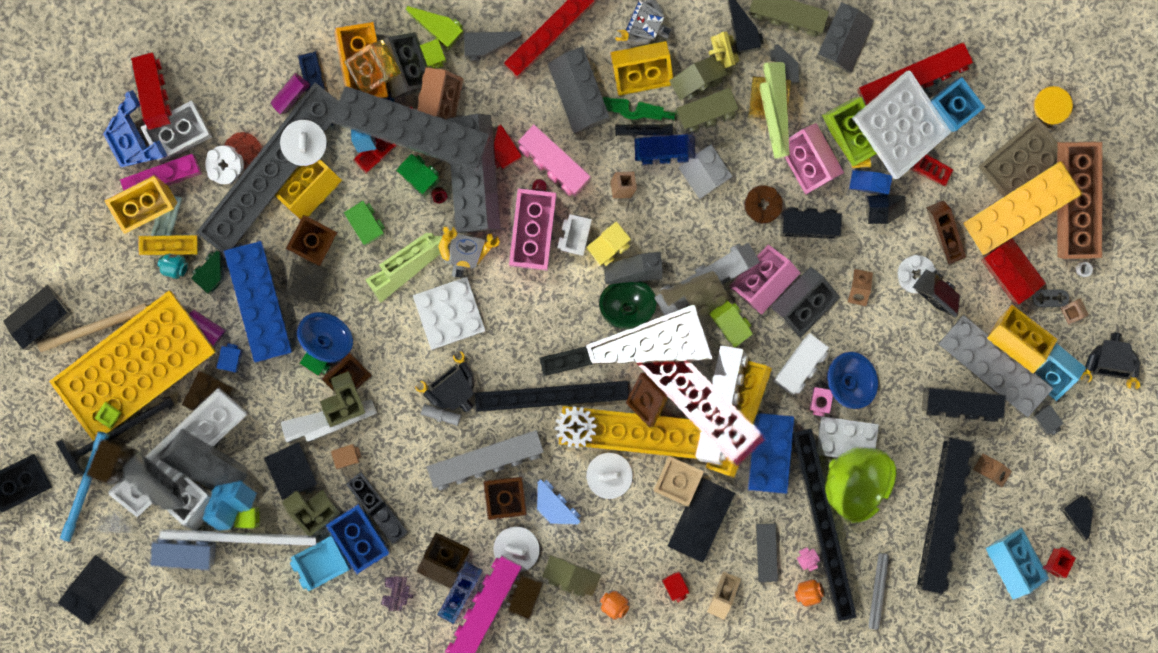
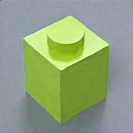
M438 39L420 45L428 68L440 69L444 67V64L447 62Z

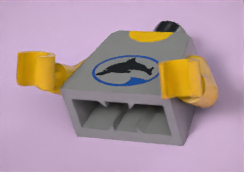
M444 227V234L438 248L444 263L453 265L452 276L463 278L465 267L475 268L492 247L499 245L500 240L498 236L493 240V235L488 234L487 241H485V239L457 234L454 227H452L451 231H449L448 227Z

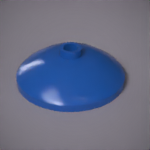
M323 312L311 313L305 316L298 325L297 337L301 346L308 354L318 360L337 362L346 357L352 349L353 337L349 328L343 321L331 314Z
M856 352L842 353L832 361L828 370V384L834 398L841 405L850 409H860L869 405L874 400L878 390V378L871 362L865 356Z

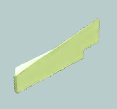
M768 62L763 65L766 83H761L759 89L774 159L789 156L790 154L785 63Z
M425 233L379 264L381 272L365 279L380 303L440 255L438 245L442 236Z

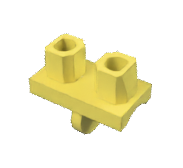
M726 31L710 37L713 50L708 52L709 56L715 55L716 61H720L724 69L736 65L735 63L739 62L738 54L732 52L731 46L734 45L732 35H728Z

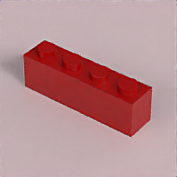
M153 52L131 58L142 116L148 130L171 124L169 116H172L170 105L166 103L169 100L167 90L163 88L166 82L163 73H160V70L163 69L160 58L156 59Z

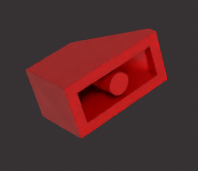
M499 125L494 142L495 166L497 169L501 167L502 170H505L522 159V156L503 126Z

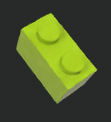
M726 300L722 306H718L709 315L728 342L735 348L753 333L749 329L751 327L749 321L739 315L742 312L735 303L732 305Z

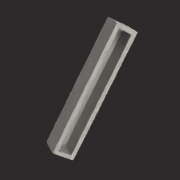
M535 430L426 467L433 488L438 487L439 490L449 488V483L456 481L458 485L467 482V477L475 475L476 479L485 476V471L493 469V472L505 469L504 465L509 463L512 466L523 463L522 459L529 457L531 461L540 458V453L544 451L538 432Z

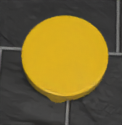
M1050 86L1037 94L1033 107L1037 118L1042 123L1057 125L1064 122L1070 116L1073 102L1066 90L1061 87Z

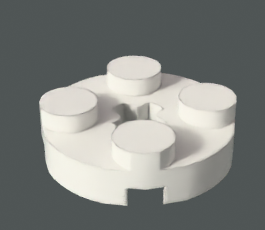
M222 145L215 147L207 153L205 165L209 179L220 184H228L241 176L244 162L242 156L235 151V148ZM223 159L225 163H228V167H225V169L221 166Z
M913 255L903 260L897 270L900 286L909 293H918L912 287L919 278L913 279L912 271L920 270V275L926 269L934 272L936 269L933 263L928 258Z

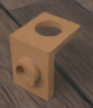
M854 269L848 303L862 306L867 305L872 286V272ZM861 294L864 296V299L857 300L853 296Z
M984 453L973 468V470L991 479L1000 487L1004 486L1012 473L1004 464ZM1005 471L1004 477L999 480L1001 473Z

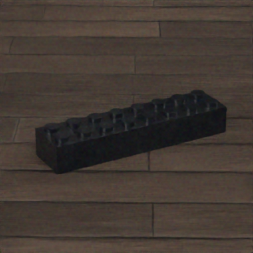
M944 437L916 589L941 595L948 591L949 580H947V576L953 567L951 554L955 553L957 545L954 538L955 533L958 534L960 530L958 517L959 514L962 515L964 503H961L962 496H965L967 492L965 480L966 476L969 477L971 465H968L969 458L973 457L975 449L972 446V441Z

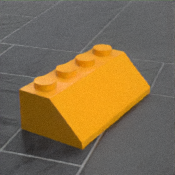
M374 22L335 28L334 34L344 86L383 99L387 98V89Z

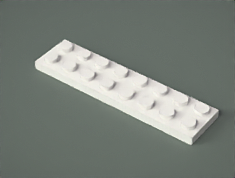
M218 388L146 457L176 482L183 473L160 461L159 458L181 429L214 446L247 413ZM124 477L109 490V495L136 517L152 504L146 494L142 495L137 490L136 485L128 483Z

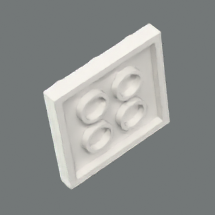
M467 277L413 295L431 350L485 332Z

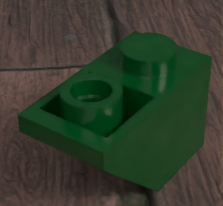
M218 250L210 252L205 258L206 262L203 266L199 265L192 272L193 276L191 279L209 295L223 282L222 253Z

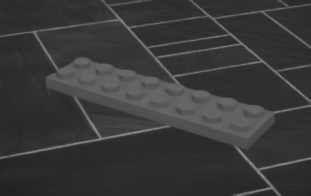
M347 86L343 90L331 119L334 124L475 172L478 170L490 139L489 134Z

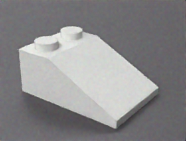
M183 474L175 483L179 486L184 507L168 509L167 511L183 526L197 531L204 522L203 516L211 494L195 480Z

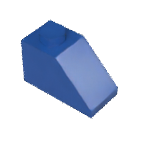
M852 170L849 189L887 196L890 191L892 175Z

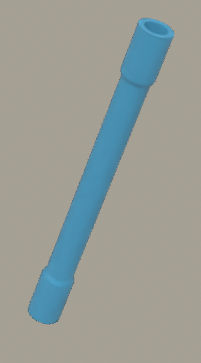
M101 431L97 433L92 453L68 519L61 532V540L71 542L79 514L92 478L85 475L100 439L108 440L109 435Z

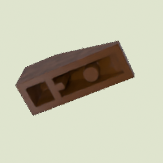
M944 200L926 207L947 263L952 264L966 258L951 208Z

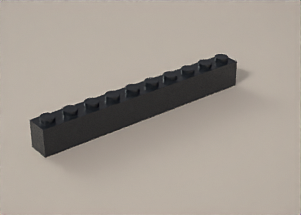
M812 428L793 432L792 439L835 619L837 622L857 618L832 510L826 494V485Z

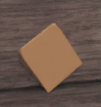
M1081 298L1060 308L1068 325L1089 315Z

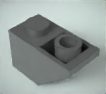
M779 44L774 45L773 50H770V61L785 63L786 85H798V62Z

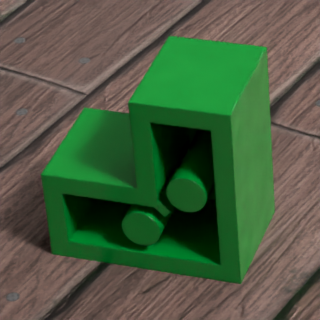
M411 153L396 171L425 198L440 182L439 174L431 165L427 167L425 160L418 154L414 156Z

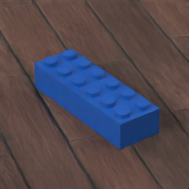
M263 241L225 250V258L254 363L292 353Z

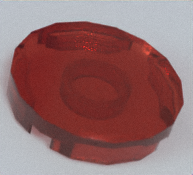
M246 132L233 134L224 144L232 146L242 156L244 162L243 170L247 169L261 151L258 139Z

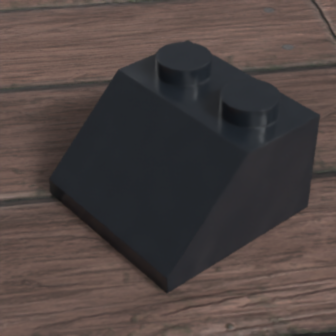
M926 269L912 288L936 309L956 318L959 313L960 295L955 291L956 287L950 282L942 280L944 276L938 271L934 270V272Z

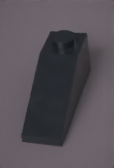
M727 0L737 54L760 50L761 45L764 44L762 33H758V28L736 0Z

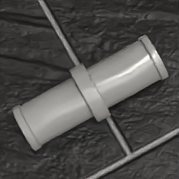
M425 403L421 411V415L437 419V422L441 423L443 421L457 427L461 419L460 414Z

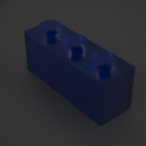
M681 134L634 138L635 161L641 162L643 166H651L653 162L671 164V161L677 160V163H689V159H696L695 136Z

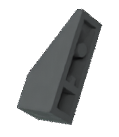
M522 32L464 33L465 58H469V61L473 62L480 61V58H485L521 39Z
M661 252L643 253L610 263L607 266L604 265L605 284L663 279Z

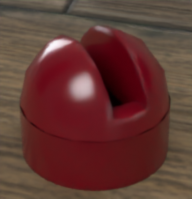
M536 179L532 184L531 190L546 192V182L542 179Z
M435 187L431 192L432 199L437 204L445 202L448 198L446 190L442 187Z

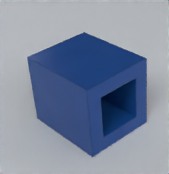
M227 343V347L221 346L217 369L238 373L243 350H239L238 345Z

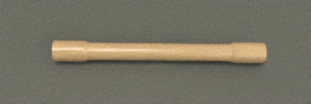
M147 304L138 305L122 313L38 341V349L40 352H44L66 342L128 321L144 310Z

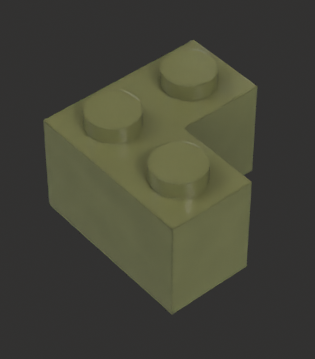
M714 55L692 64L669 81L680 101L685 98L691 100L699 95L698 91L701 90L703 92L710 88L711 85L715 87L722 83L721 79L728 74L721 62L716 61Z
M349 371L331 378L336 395L320 401L322 411L330 428L366 413Z
M323 490L309 501H306L296 491L282 502L291 518L309 537L340 514L333 501Z
M550 555L542 577L548 579V583L553 586L559 587V585H562V590L572 593V590H574V594L584 597L585 594L594 595L601 574Z

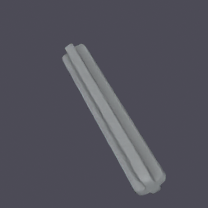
M885 553L878 554L869 619V628L876 630L880 627L889 555Z

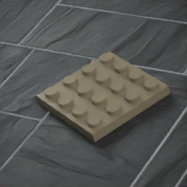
M1036 118L981 163L978 168L1000 195L1005 197L1057 164V141L1041 121Z

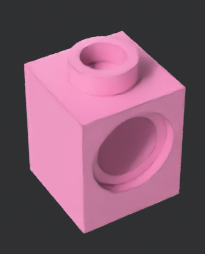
M813 387L809 410L813 411V415L824 417L825 413H830L833 398L831 390ZM818 397H823L826 400V405L823 408L816 405Z

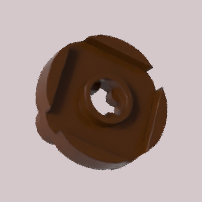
M767 185L753 188L747 194L744 201V209L747 216L759 224H767L774 221L780 215L783 207L781 195L775 188ZM761 199H764L765 202L769 203V205L766 206V210H763L762 207H758V204L761 203Z

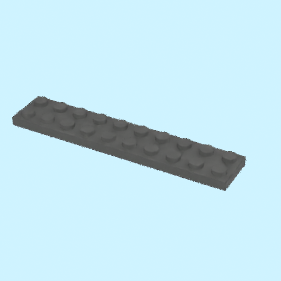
M314 83L196 233L223 254L225 250L234 248L299 166L291 163L282 153L280 139L284 129L292 122L309 120L320 126L325 134L332 125L331 119L339 101L317 83Z

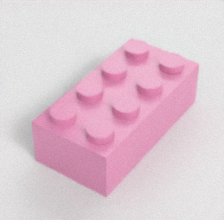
M535 125L518 141L519 151L527 158L531 156L534 159L533 164L541 171L545 169L548 172L547 177L555 184L559 182L562 185L561 189L569 197L571 195L576 197L590 182L591 176Z
M518 189L509 260L510 267L548 271L556 193Z

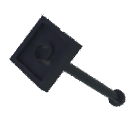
M164 396V401L108 432V440L117 437L167 407L171 410L175 405L170 396ZM63 439L55 442L73 475L77 478L83 476L84 471L78 461L81 456L92 451L94 441L78 450H71L68 443Z

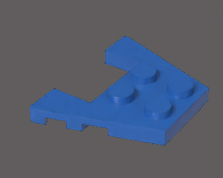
M134 90L126 92V98L124 102L120 103L118 113L112 117L103 133L120 168L167 157L168 155L160 141H156L149 147H146L135 123L130 117V114L140 107V102Z

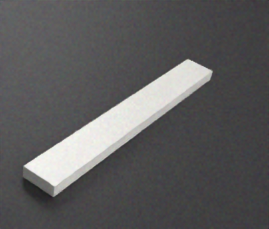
M162 529L160 530L159 538L316 546V537H309L308 535Z

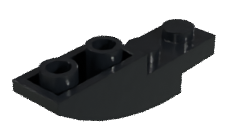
M362 472L346 483L393 545L409 534L393 510Z

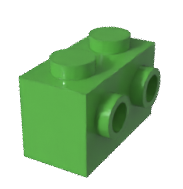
M361 201L345 211L344 214L366 247L385 235L382 231L385 227L380 219L376 221L372 215L375 211L371 204Z

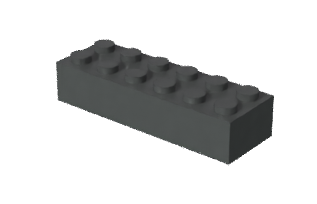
M477 113L447 119L448 121L490 135L477 172L450 163L457 233L471 234L499 230L501 226L491 115Z

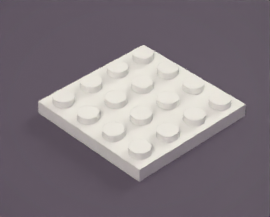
M906 71L853 117L894 179H899L951 133L911 71Z

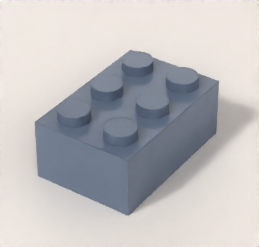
M157 538L152 542L150 566L209 570L215 565L216 542Z

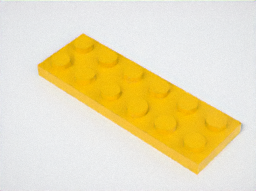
M1060 161L963 224L982 255H986L1082 195V192L1063 162Z
M748 361L747 366L743 368L744 382L739 387L740 400L735 405V409L753 426L772 367ZM727 457L726 460H723L722 465L707 463L705 468L735 478L739 465L736 466Z

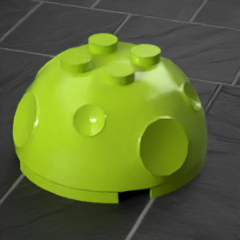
M852 448L830 462V470L825 487L828 501L838 514L853 523L864 522L880 510L877 507L883 498L888 500L896 479L895 462L887 453L877 448Z

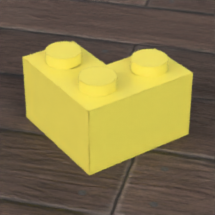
M616 221L601 233V236L589 244L586 249L600 266L603 264L607 266L615 260L613 257L618 252L622 254L630 248L629 243L631 239Z

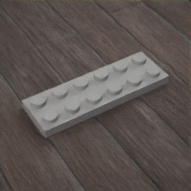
M963 314L939 342V345L998 394L1006 395V400L1026 417H1029L1053 390V387L1035 372H1030L1002 349L994 345L987 339L989 334Z

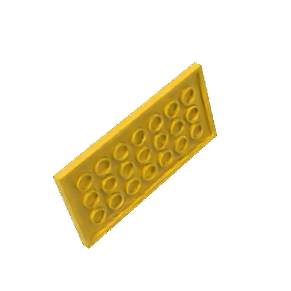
M169 290L49 382L94 441L98 431L108 433L118 427L217 351L174 293ZM104 402L111 404L122 412L112 429L95 419Z

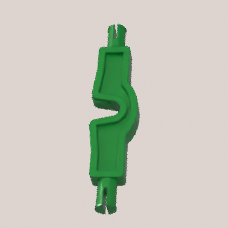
M603 97L607 112L619 113L622 117L629 120L647 118L661 121L662 118L674 120L675 112L664 111V107L644 102H638L636 111L630 112L628 99Z

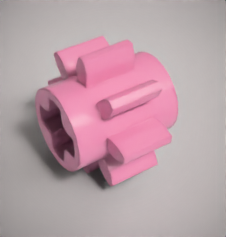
M806 547L799 551L801 556L797 557V560L803 570L808 568L811 572L818 568L816 563L820 562V559L814 549L809 551Z

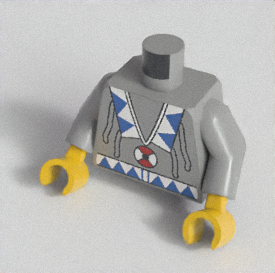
M638 0L626 29L617 30V32L622 34V37H615V40L624 41L635 47L650 44V42L654 43L657 35L668 39L672 28L662 24L665 16L656 0Z

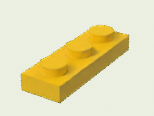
M197 235L138 236L139 255L197 254Z

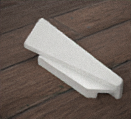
M370 399L362 401L366 413L331 428L323 411L282 421L281 427L286 442H291L305 436L307 442H311L377 414V411Z

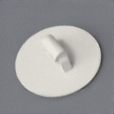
M298 120L292 122L284 129L281 135L280 146L282 153L293 164L299 166L314 164L323 156L326 150V136L321 127L312 121Z
M604 453L594 458L589 464L586 474L587 483L590 489L599 497L606 499L617 498L629 489L632 482V469L627 460L615 453Z
M510 527L503 530L497 536L493 549L494 556L500 559L503 555L522 565L519 572H523L531 568L537 561L539 543L535 535L528 529Z

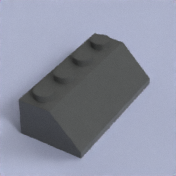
M583 46L566 52L548 63L573 134L610 122L607 109Z
M184 429L179 431L159 458L160 461L210 490L219 485L238 481L243 482L248 476L245 465Z

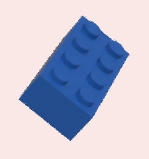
M757 413L753 427L765 440L750 454L747 490L787 494L794 416Z

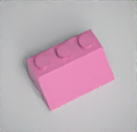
M817 123L789 137L790 154L785 159L805 195L844 173Z
M767 245L757 256L760 263L740 274L729 285L731 289L761 315L800 274L790 260L770 245Z

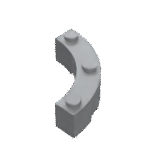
M749 242L743 246L739 243L730 248L731 253L708 267L705 265L695 269L696 274L680 283H688L694 277L714 271L723 285L757 265L760 261ZM667 285L662 289L665 288L666 290H669L671 288H674V286L670 287V285ZM660 294L654 297L665 316L688 305L685 296L669 307Z

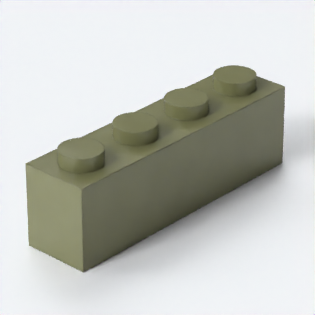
M752 0L748 14L752 15V19L758 21L766 19L772 25H786L791 31L799 32V30L806 31L808 36L817 37L823 34L829 11L794 0Z

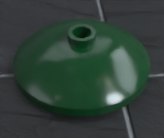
M642 281L610 284L601 293L599 299L600 313L605 321L614 327L633 329L649 322L654 316L657 308V301L654 298L656 296L653 290Z

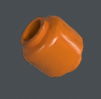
M815 579L799 583L798 591H795L797 602H801L805 607L819 604L822 602V597H825L822 583L817 582Z
M617 591L606 592L600 600L602 612L614 620L622 619L630 608L628 606V599Z

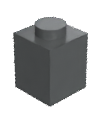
M1046 405L1032 416L1045 435H1055L1061 430L1060 426L1064 424L1051 405Z

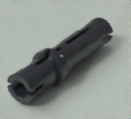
M632 122V124H615V136H632V138L637 136H673V124H637L636 122Z

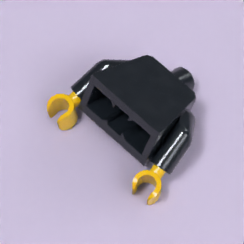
M1111 333L1110 340H1104L1101 345H1097L1089 354L1085 365L1086 370L1080 379H1083L1084 374H1089L1088 383L1091 382V371H1094L1093 374L1128 379L1126 386L1131 389V383L1135 381V389H1138L1140 382L1137 380V377H1139L1141 362L1135 351L1132 350V345L1122 342V334Z
M460 351L462 355L460 360H456L453 355L454 362L457 364L430 385L420 381L424 384V388L420 390L415 386L416 391L424 393L423 396L433 406L443 409L450 408L451 410H455L460 406L464 412L472 409L473 404L469 398L474 395L472 391L475 386L474 373L469 364L464 361L465 356L463 352Z

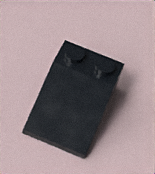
M35 454L0 470V514L52 488Z
M95 555L58 601V604L88 626L92 625L127 577Z

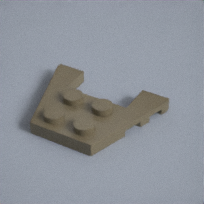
M714 271L694 277L688 283L675 284L674 288L669 290L664 288L659 291L668 307L685 296L688 304L696 307L703 330L713 320L709 313L718 306H722L726 300L730 301Z

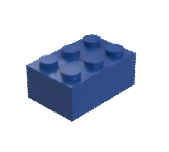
M361 504L356 505L326 525L356 574L391 553Z

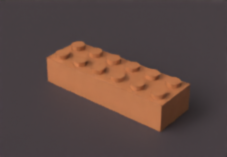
M1057 142V163L1063 162L1082 192V195L1057 210V257L1063 259L1102 258V142Z

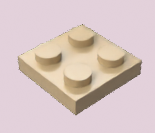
M668 456L653 491L689 507L704 471Z

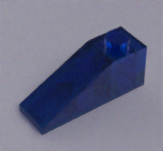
M467 561L465 562L437 614L439 617L452 624L455 623L483 570Z

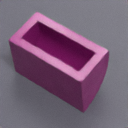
M295 72L270 101L271 105L279 114H286L308 89L310 84Z
M194 309L189 315L215 349L226 330Z

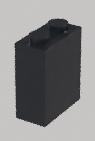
M301 442L264 457L282 500L287 499L296 491L299 493L305 491L307 494L316 490L315 486L319 482Z

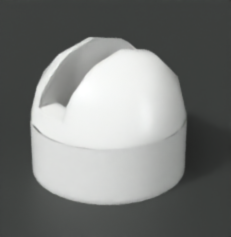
M1089 262L1077 264L1076 273L1079 276L1088 277L1092 274L1093 267Z

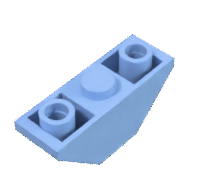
M542 480L538 481L537 510L550 524L580 523L578 519L580 514L574 508L570 510L565 505L567 501L560 493L556 496L552 491L554 487L547 480L544 482Z

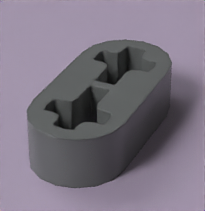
M1061 289L1038 290L1032 295V303L1036 307H1062L1069 302V294ZM1042 293V297H1049V300L1042 301V304H1040L1036 297ZM1061 293L1065 300H1062L1060 304L1059 300H1052V297H1056Z

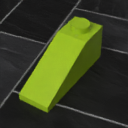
M409 6L405 8L412 18L433 37L438 39L448 50L464 34L461 29L463 25L456 19L452 21L449 17Z

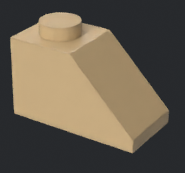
M723 571L707 612L725 620L733 604L741 579Z

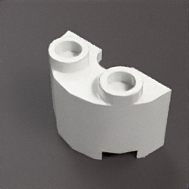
M569 214L568 220L564 219L562 231H565L564 238L560 237L558 249L583 256L592 219Z

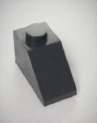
M867 196L866 215L868 224H888L905 214L906 196Z
M1077 495L1060 509L1083 540H1087L1090 537L1093 517L1092 503L1087 496Z

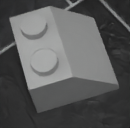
M709 145L678 167L699 199L732 178L731 173L712 145Z

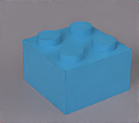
M963 77L954 80L930 100L951 132L957 131L985 108Z

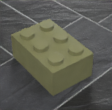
M731 88L676 108L675 115L682 133H688L689 136L699 132L701 127L705 126L708 129L717 125L719 120L723 119L726 122L734 119L739 108Z

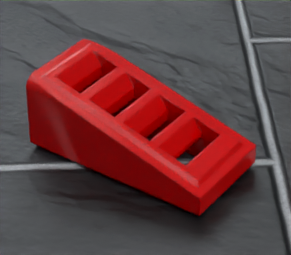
M927 154L910 168L915 173L942 186H946L954 170ZM928 162L931 163L928 171H925ZM935 166H938L935 174L933 175L932 173ZM942 169H944L945 172L942 178H938Z

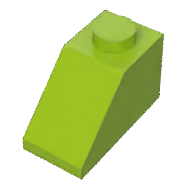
M252 507L251 510L237 512L233 523L234 528L260 527L259 507Z

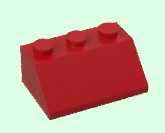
M1013 238L981 259L1015 306L1021 304L1046 284Z

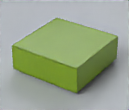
M104 402L95 419L112 429L122 412L111 404Z

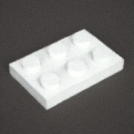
M821 416L817 442L818 455L838 458L842 453L855 447L876 448L879 424Z

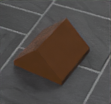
M303 214L285 249L320 266L338 232Z
M349 353L322 380L335 392L331 378L349 371L354 385L358 389L372 375L352 353Z

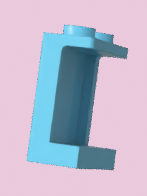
M333 536L317 543L316 546L313 545L292 556V561L290 562L293 571H298L301 577L299 582L302 588H307L308 592L351 569Z

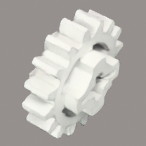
M573 406V411L570 412L566 408L565 415L560 413L562 419L556 420L559 426L555 427V430L560 431L556 436L563 437L562 444L568 441V447L573 443L578 448L579 443L586 446L585 440L592 441L589 436L590 434H596L592 431V428L597 426L591 423L595 418L588 417L590 411L583 413V407L576 411V407ZM578 414L582 415L588 423H582L578 419ZM571 415L572 420L568 424L563 425L564 420ZM573 422L585 426V428L578 429V433H574L572 429H566V427L572 426ZM583 430H588L587 435L580 439V433ZM563 431H569L573 435V440L566 437Z

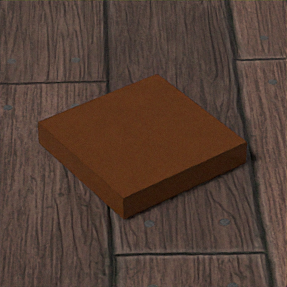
M640 373L626 404L648 427H653L669 396L646 373Z

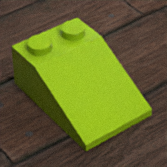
M854 97L822 115L830 133L852 166L877 154L853 119L857 113L866 107L862 97Z

